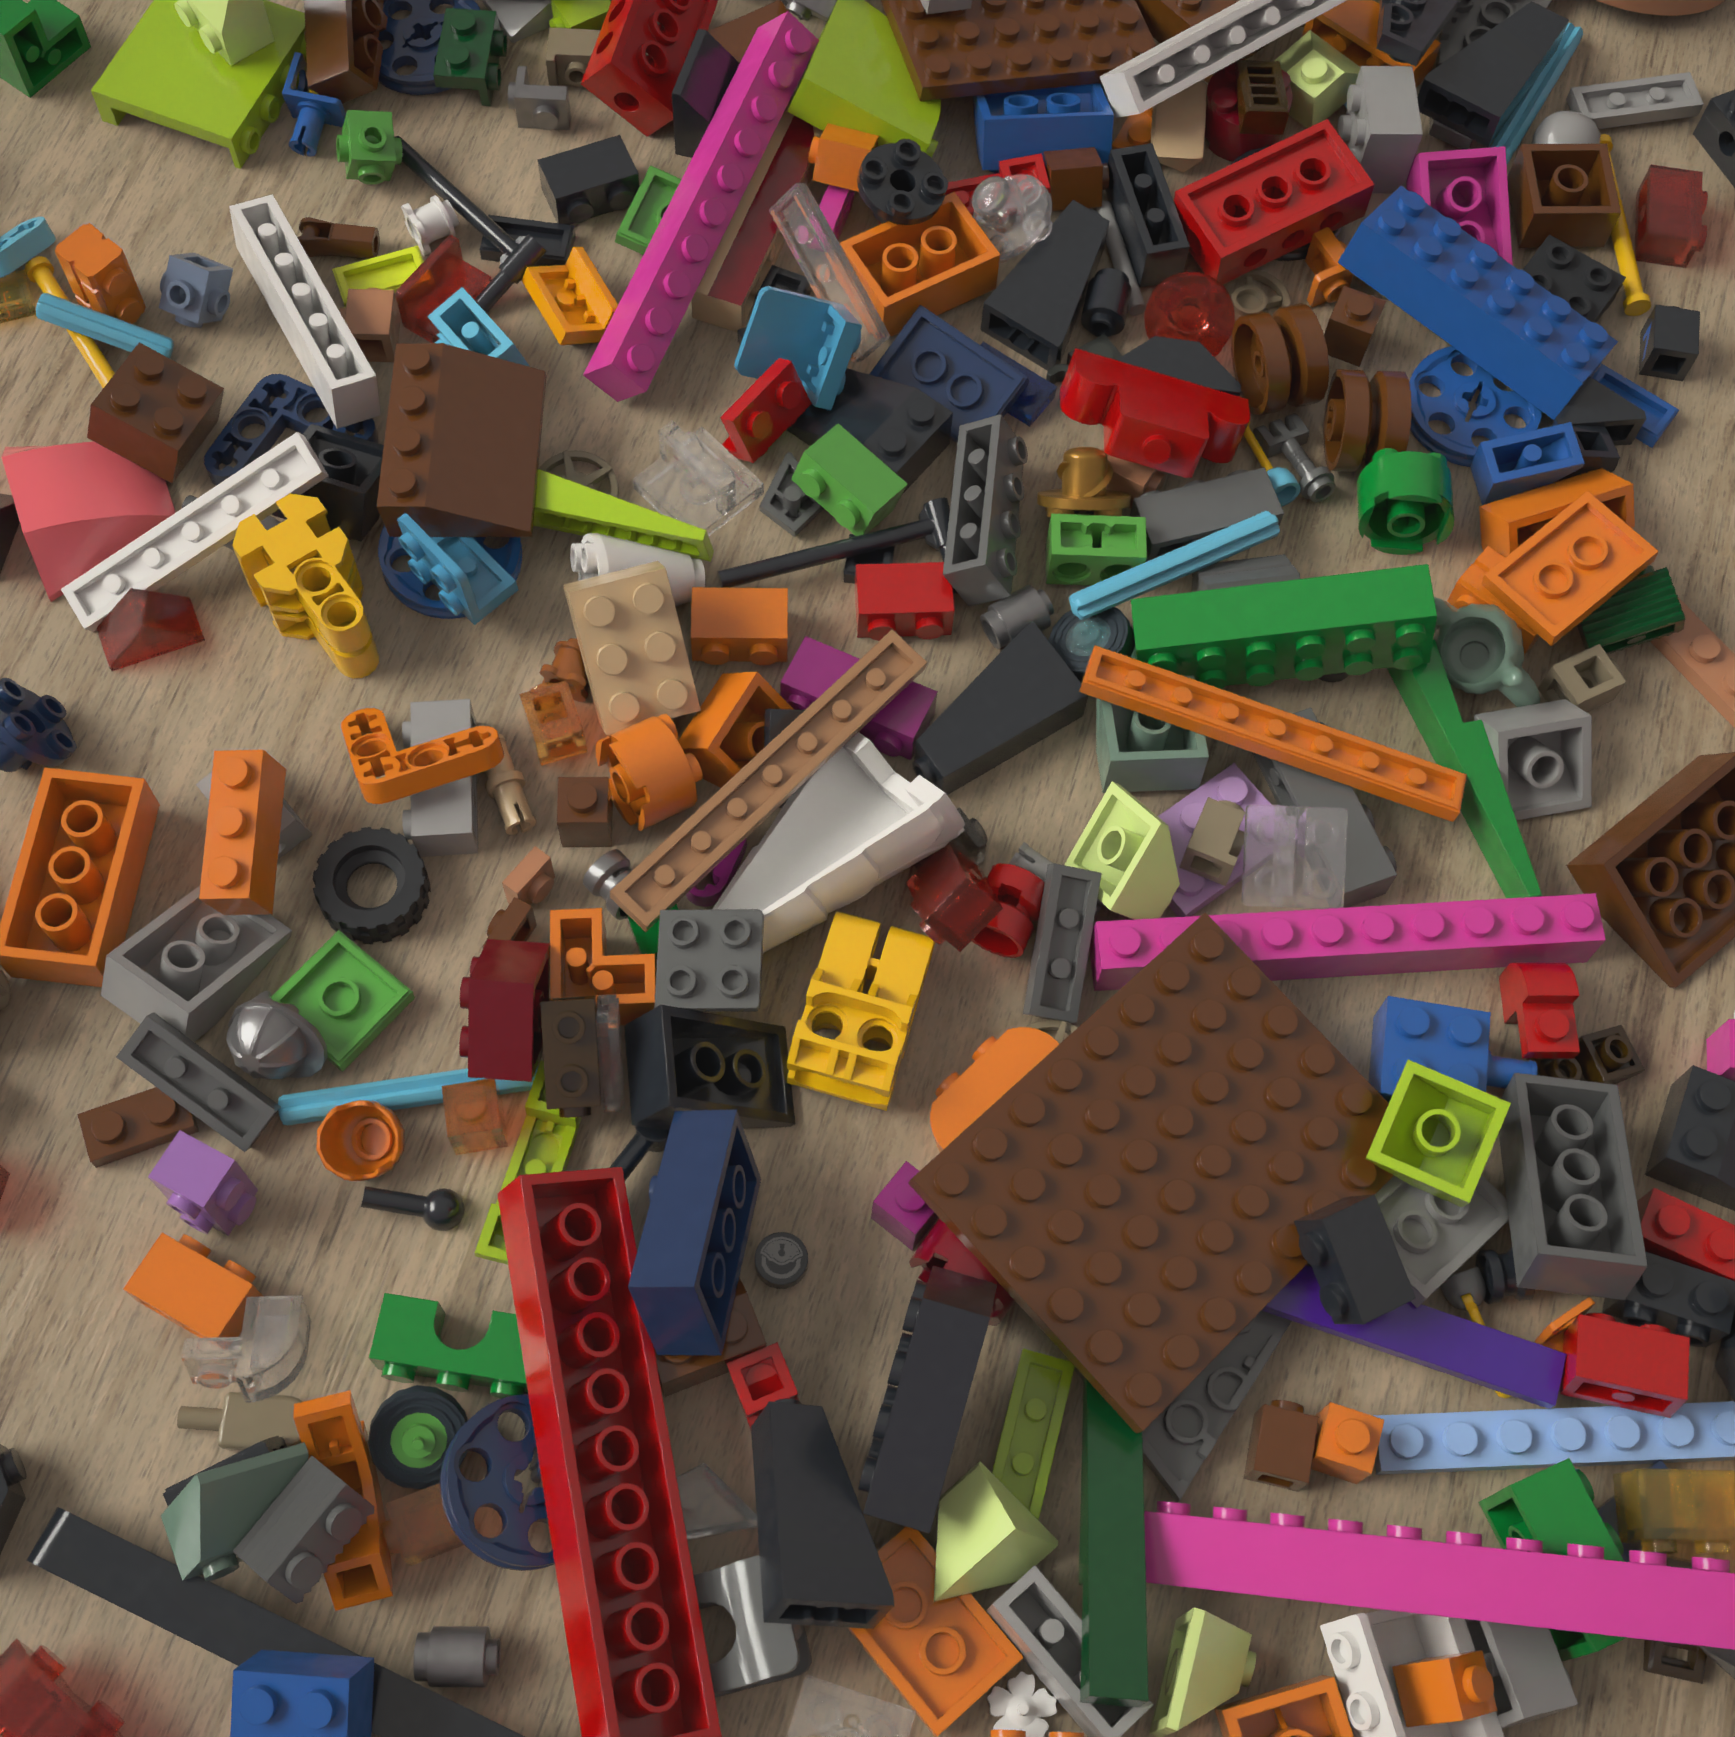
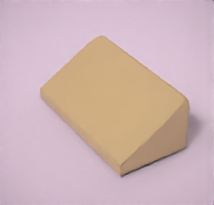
M1199 81L1153 106L1151 143L1154 146L1159 163L1185 172L1203 159L1207 83Z

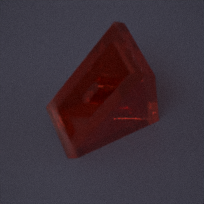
M130 588L97 626L99 638L111 671L205 641L190 597Z

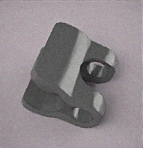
M759 1555L694 1575L699 1609L724 1606L732 1615L736 1624V1639L731 1651L725 1658L716 1663L709 1664L715 1697L789 1679L808 1671L812 1663V1656L805 1626L764 1623Z

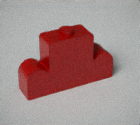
M1077 348L1074 350L1060 387V407L1066 416L1082 424H1102L1104 426V452L1107 455L1184 478L1193 477L1201 457L1216 463L1231 462L1250 421L1249 401L1246 398Z

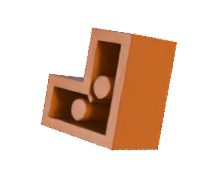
M602 908L550 910V998L596 995L598 1026L626 1025L654 1009L657 971L655 954L607 956L606 927Z

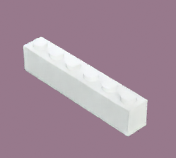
M1240 0L1100 76L1115 117L1141 114L1347 0Z
M273 194L229 206L236 247L336 428L380 416L376 375Z

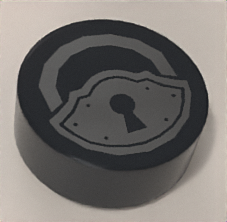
M776 1232L766 1236L759 1243L755 1252V1269L759 1278L766 1285L776 1289H787L795 1286L803 1279L808 1268V1252L804 1243L797 1236L787 1232Z

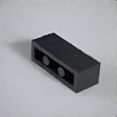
M1149 143L1110 150L1108 160L1109 188L1105 191L1108 200L1111 202L1139 288L1181 281L1190 245L1153 144Z

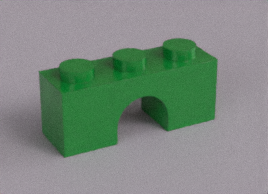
M384 1293L369 1354V1359L375 1367L382 1370L381 1377L401 1383H414L415 1376L437 1379L435 1384L437 1387L457 1392H468L470 1384L490 1387V1395L501 1399L514 1395H523L524 1393L528 1394L516 1314L493 1310L485 1337L471 1348L457 1350L449 1348L442 1343L441 1335L446 1313L438 1301Z

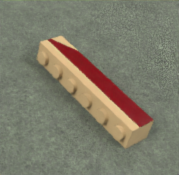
M794 96L791 97L691 300L692 318L735 332L738 329L745 328L755 305V296L771 266L775 265L813 184L815 164L808 163L809 151L813 137H820L823 131L787 112Z

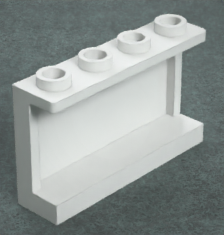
M1379 1610L1366 1614H1354L1320 1625L1354 1737H1504L1496 1712L1463 1721L1406 1727L1392 1666L1425 1658L1475 1651L1465 1619Z

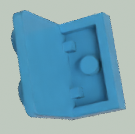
M765 286L758 293L734 363L735 369L743 376L758 379L778 358L792 361L811 403L815 407L831 410L836 396L844 388L845 371L851 355L859 347L862 324L843 304Z
M404 513L397 519L403 534L398 540L411 557L407 562L410 569L422 583L426 585L431 581L440 590L438 595L441 601L455 616L462 612L476 625L518 591L516 581L473 537L430 538L408 514Z

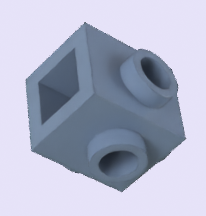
M196 253L169 255L167 270L160 281V291L162 294L159 308L175 314V321L189 327L201 328L203 323L221 321L230 304V293L228 290L233 268Z

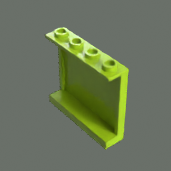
M153 0L91 89L102 121L118 126L127 113L229 148L234 166L241 169L250 154H254L257 151L261 137L270 123H274L280 114L281 106L285 102L282 91L294 53H302L307 63L306 42L304 38L305 13L263 0L274 42L231 66L219 52L213 54L209 51L199 31L194 26L187 27L175 9L174 3L178 0ZM299 73L297 76L296 89L299 85Z

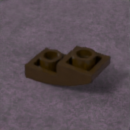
M1622 1025L1586 1034L1578 1038L1580 1052L1574 1059L1527 1058L1524 1060H1532L1537 1063V1075L1613 1085L1645 1071Z

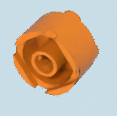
M664 713L657 717H649L597 741L595 751L598 767L607 763L611 775L609 782L613 803L630 826L638 823L637 830L642 831L696 804L698 797L695 783L703 779L702 770L692 753H684L678 742L677 729L669 715Z

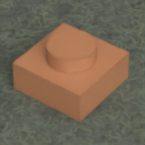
M536 846L502 882L509 904L514 897L529 905L533 902L538 904L549 894L554 885L555 874L551 857Z

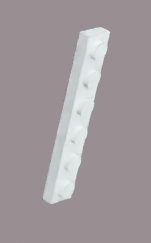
M296 432L63 587L61 591L83 628L94 632L233 540L240 521L253 514L256 515L259 521L263 520L279 509L276 501L290 493L301 495L329 475L306 437Z

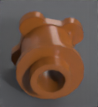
M570 638L568 641H559L554 646L553 651L556 656L552 664H544L539 672L544 677L542 686L551 693H559L575 701L585 702L588 692L584 688L588 678L577 638Z

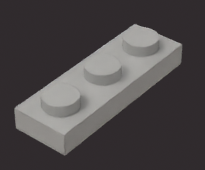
M1690 72L1572 87L1566 98L1570 111L1591 118L1598 129L1694 117L1699 115L1704 105Z

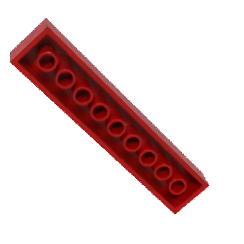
M613 1167L519 1175L497 1195L581 1736L722 1737L654 1346L628 1289L637 1248L623 1168Z

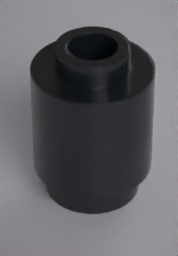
M1104 268L1099 270L1095 277L1089 281L1081 323L1094 336L1099 337L1105 334L1107 337L1119 334L1124 329L1132 294L1129 278L1124 272L1114 268Z

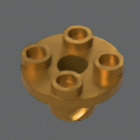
M1075 447L1067 450L1063 454V462L1059 464L1056 470L1058 477L1062 480V489L1037 492V504L1045 507L1047 517H1051V514H1075V510H1091V512H1094V515L1122 516V509L1130 507L1131 495L1128 493L1106 490V486L1112 480L1113 469L1108 461V455L1103 450L1094 447Z

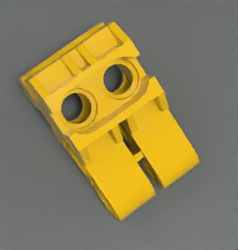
M291 493L276 501V504L287 520L269 530L264 528L255 514L240 521L232 544L254 598L261 607L268 604L274 619L272 622L279 633L285 637L304 640L315 637L338 670L347 677L353 679L363 678L374 672L379 664V653L361 603L364 591L361 577L348 538L340 527L332 531L330 530L325 515L327 510L317 497Z
M836 911L818 968H816L808 987L801 1020L798 1019L787 1060V1069H789L787 1083L887 1111L896 1085L901 1060L904 1058L936 938L891 926L880 960L873 957L882 924ZM866 980H872L873 983L868 994H864L863 990ZM822 1028L838 1030L840 1035L835 1039H829L813 1032ZM869 1040H874L889 1046L890 1049L882 1052L866 1049L864 1044Z

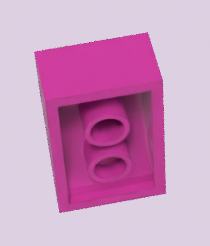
M1506 147L1418 153L1413 160L1406 180L1407 190L1419 194L1425 203L1443 216L1455 220L1461 226V229L1479 242L1491 246L1500 257L1513 265Z

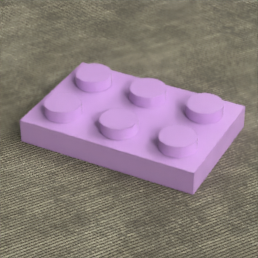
M1235 763L1158 816L1169 826L1180 882L1169 907L1178 917L1194 915L1294 843L1298 835ZM1208 797L1217 801L1227 800L1234 802L1245 811L1239 830L1248 834L1226 886L1179 868Z

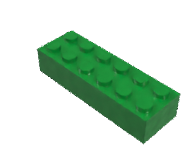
M1428 564L1131 599L1136 659L1183 676H1194L1195 680L1220 689L1240 684L1265 686L1275 680L1297 678L1301 681H1311L1323 675L1337 673L1362 675L1370 672L1372 669L1395 667L1400 670L1413 669L1421 664L1430 663L1437 620Z

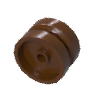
M1299 303L1280 307L1273 313V316L1263 311L1242 315L1235 321L1231 341L1235 379L1241 384V397L1248 399L1251 413L1260 416L1279 412L1286 407L1287 403L1297 408L1315 404L1324 399L1329 382L1328 349L1319 320L1309 305Z
M1336 369L1328 388L1324 415V454L1327 467L1331 471L1356 472L1363 460L1367 466L1372 462L1374 453L1381 449L1391 448L1398 452L1407 451L1411 426V390L1406 372L1377 371L1369 382L1364 370Z

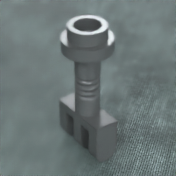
M1296 413L1286 416L1285 424L1281 419L1270 422L1269 430L1265 425L1254 428L1253 434L1267 458L1284 453L1301 477L1299 482L1301 487L1300 493L1305 499H1311L1312 502L1317 503L1327 499L1334 492L1333 473L1328 467L1322 466L1317 468L1301 447V445L1307 443L1310 431Z

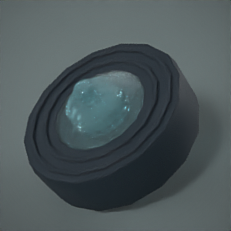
M1112 607L1085 620H1080L1070 610L1053 626L1048 640L1081 683L1094 645L1128 657L1132 656L1135 647L1133 628L1122 611L1116 607Z

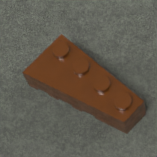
M303 0L308 87L319 95L337 98L341 100L342 104L377 90L383 46L378 38L379 32L386 30L388 19L382 11L384 0Z

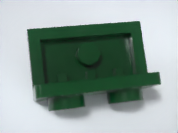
M446 8L433 73L436 87L479 90L482 106H491L494 90L499 91L501 88L502 72L499 59L500 57H506L508 46L506 30H500L497 11Z

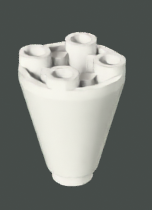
M587 533L581 543H572L571 568L573 572H578V581L659 561L666 568L675 606L692 601V587H705V570L701 559H691L688 554L598 533Z

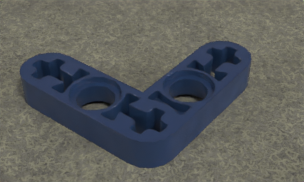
M271 374L257 383L209 447L204 456V465L212 483L217 486L268 452L286 427L303 434L311 424L345 434H348L347 431L356 433L353 435L355 437L378 443L379 439L373 418L337 429L329 414L321 422H308L305 420V416L310 410L315 408L326 409L315 388L287 375ZM283 393L286 394L285 399L280 398ZM271 396L277 397V398H275L274 401L271 403L270 397H271ZM250 424H260L265 427L264 432L256 438L248 439L241 436L242 430ZM360 429H364V435L357 433L360 431ZM233 460L235 461L236 465L234 467L225 466L222 470H220L219 465L221 463L224 465H229L232 463Z

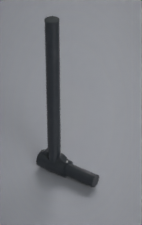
M401 138L402 162L441 198L448 200L463 218L503 253L500 257V272L475 298L476 303L487 314L514 283L518 284L522 280L526 268L533 267L547 251L529 234L514 240Z
M943 497L926 502L918 516V521L717 571L721 588H731L920 539H925L926 544L935 548L936 551H940L944 562L950 514L948 499Z

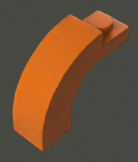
M351 1390L294 1404L293 1418L301 1443L305 1442L307 1447L308 1460L311 1456L316 1458L374 1506V1514L367 1516L366 1524L361 1525L359 1533L351 1538V1543L343 1545V1553L336 1554L335 1562L328 1564L327 1572L323 1573L335 1611L393 1596L390 1546L377 1470L368 1446L369 1437L365 1423L359 1419Z

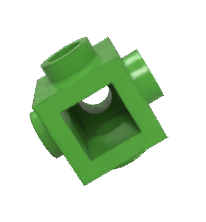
M347 110L342 135H337L336 141L338 162H345L346 179L359 180L364 184L370 185L391 180L395 165H401L402 142L401 138L394 137L392 112Z

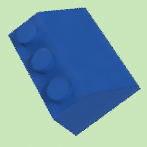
M1100 83L973 96L976 148L982 170L999 173V161L1040 153H1042L1043 157V151L1095 147L1101 162L1108 164L1110 150H1112L1114 113Z

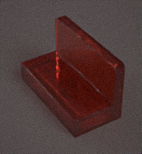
M450 234L395 293L403 326L430 343H435L439 340L437 334L440 332L427 316L461 287L475 300L492 280L491 276L463 260L459 239Z

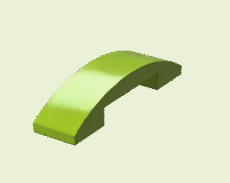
M542 1060L540 1061L525 1105L526 1117L501 1190L519 1175L566 1171L582 1117H559V1109H547L544 1061ZM497 1199L496 1204L491 1203L474 1253L475 1257L508 1265Z

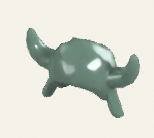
M1434 597L1437 611L1434 639L1449 683L1454 688L1463 690L1467 694H1484L1489 691L1499 690L1516 707L1539 704L1541 698L1534 680L1522 668L1524 648L1522 632L1518 628L1517 623L1494 604L1471 603L1457 609L1447 601Z

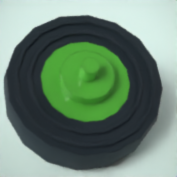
M416 1385L395 1392L381 1403L371 1420L368 1446L374 1465L386 1479L403 1488L424 1489L440 1484L442 1463L449 1444L457 1431L468 1421L465 1410L452 1395L437 1387ZM465 1452L461 1455L459 1459V1467L462 1464L468 1452Z

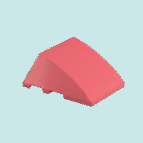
M94 441L53 446L5 447L1 457L23 535L51 602L63 595L61 591L63 587L176 513L165 479Z

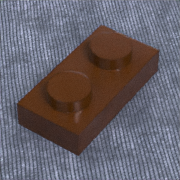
M157 1087L77 1114L89 1160L96 1168L171 1142L179 1130L188 1135L199 1132L195 1115Z

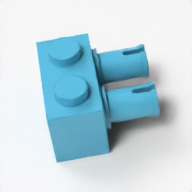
M463 287L427 316L440 332L437 334L439 340L435 343H444L529 366L514 343Z

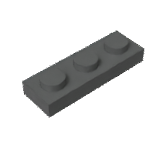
M1056 863L1048 864L1023 1014L1077 1023L1102 873Z
M154 1012L145 1017L116 1056V1058L244 1152L252 1147L281 1108L276 1102Z

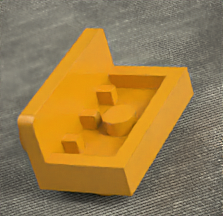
M573 247L565 265L527 267L522 277L523 284L560 345L600 342L618 304L583 247Z

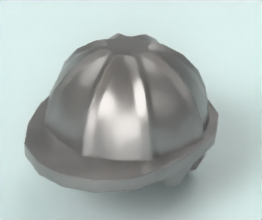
M264 991L252 1000L237 1006L228 1023L229 1029L226 1040L234 1058L235 1066L240 1067L253 1078L283 1079L286 1077H311L324 1066L328 1056L327 1047L318 1029L298 1014L299 1010L295 1005L273 1001L269 991Z

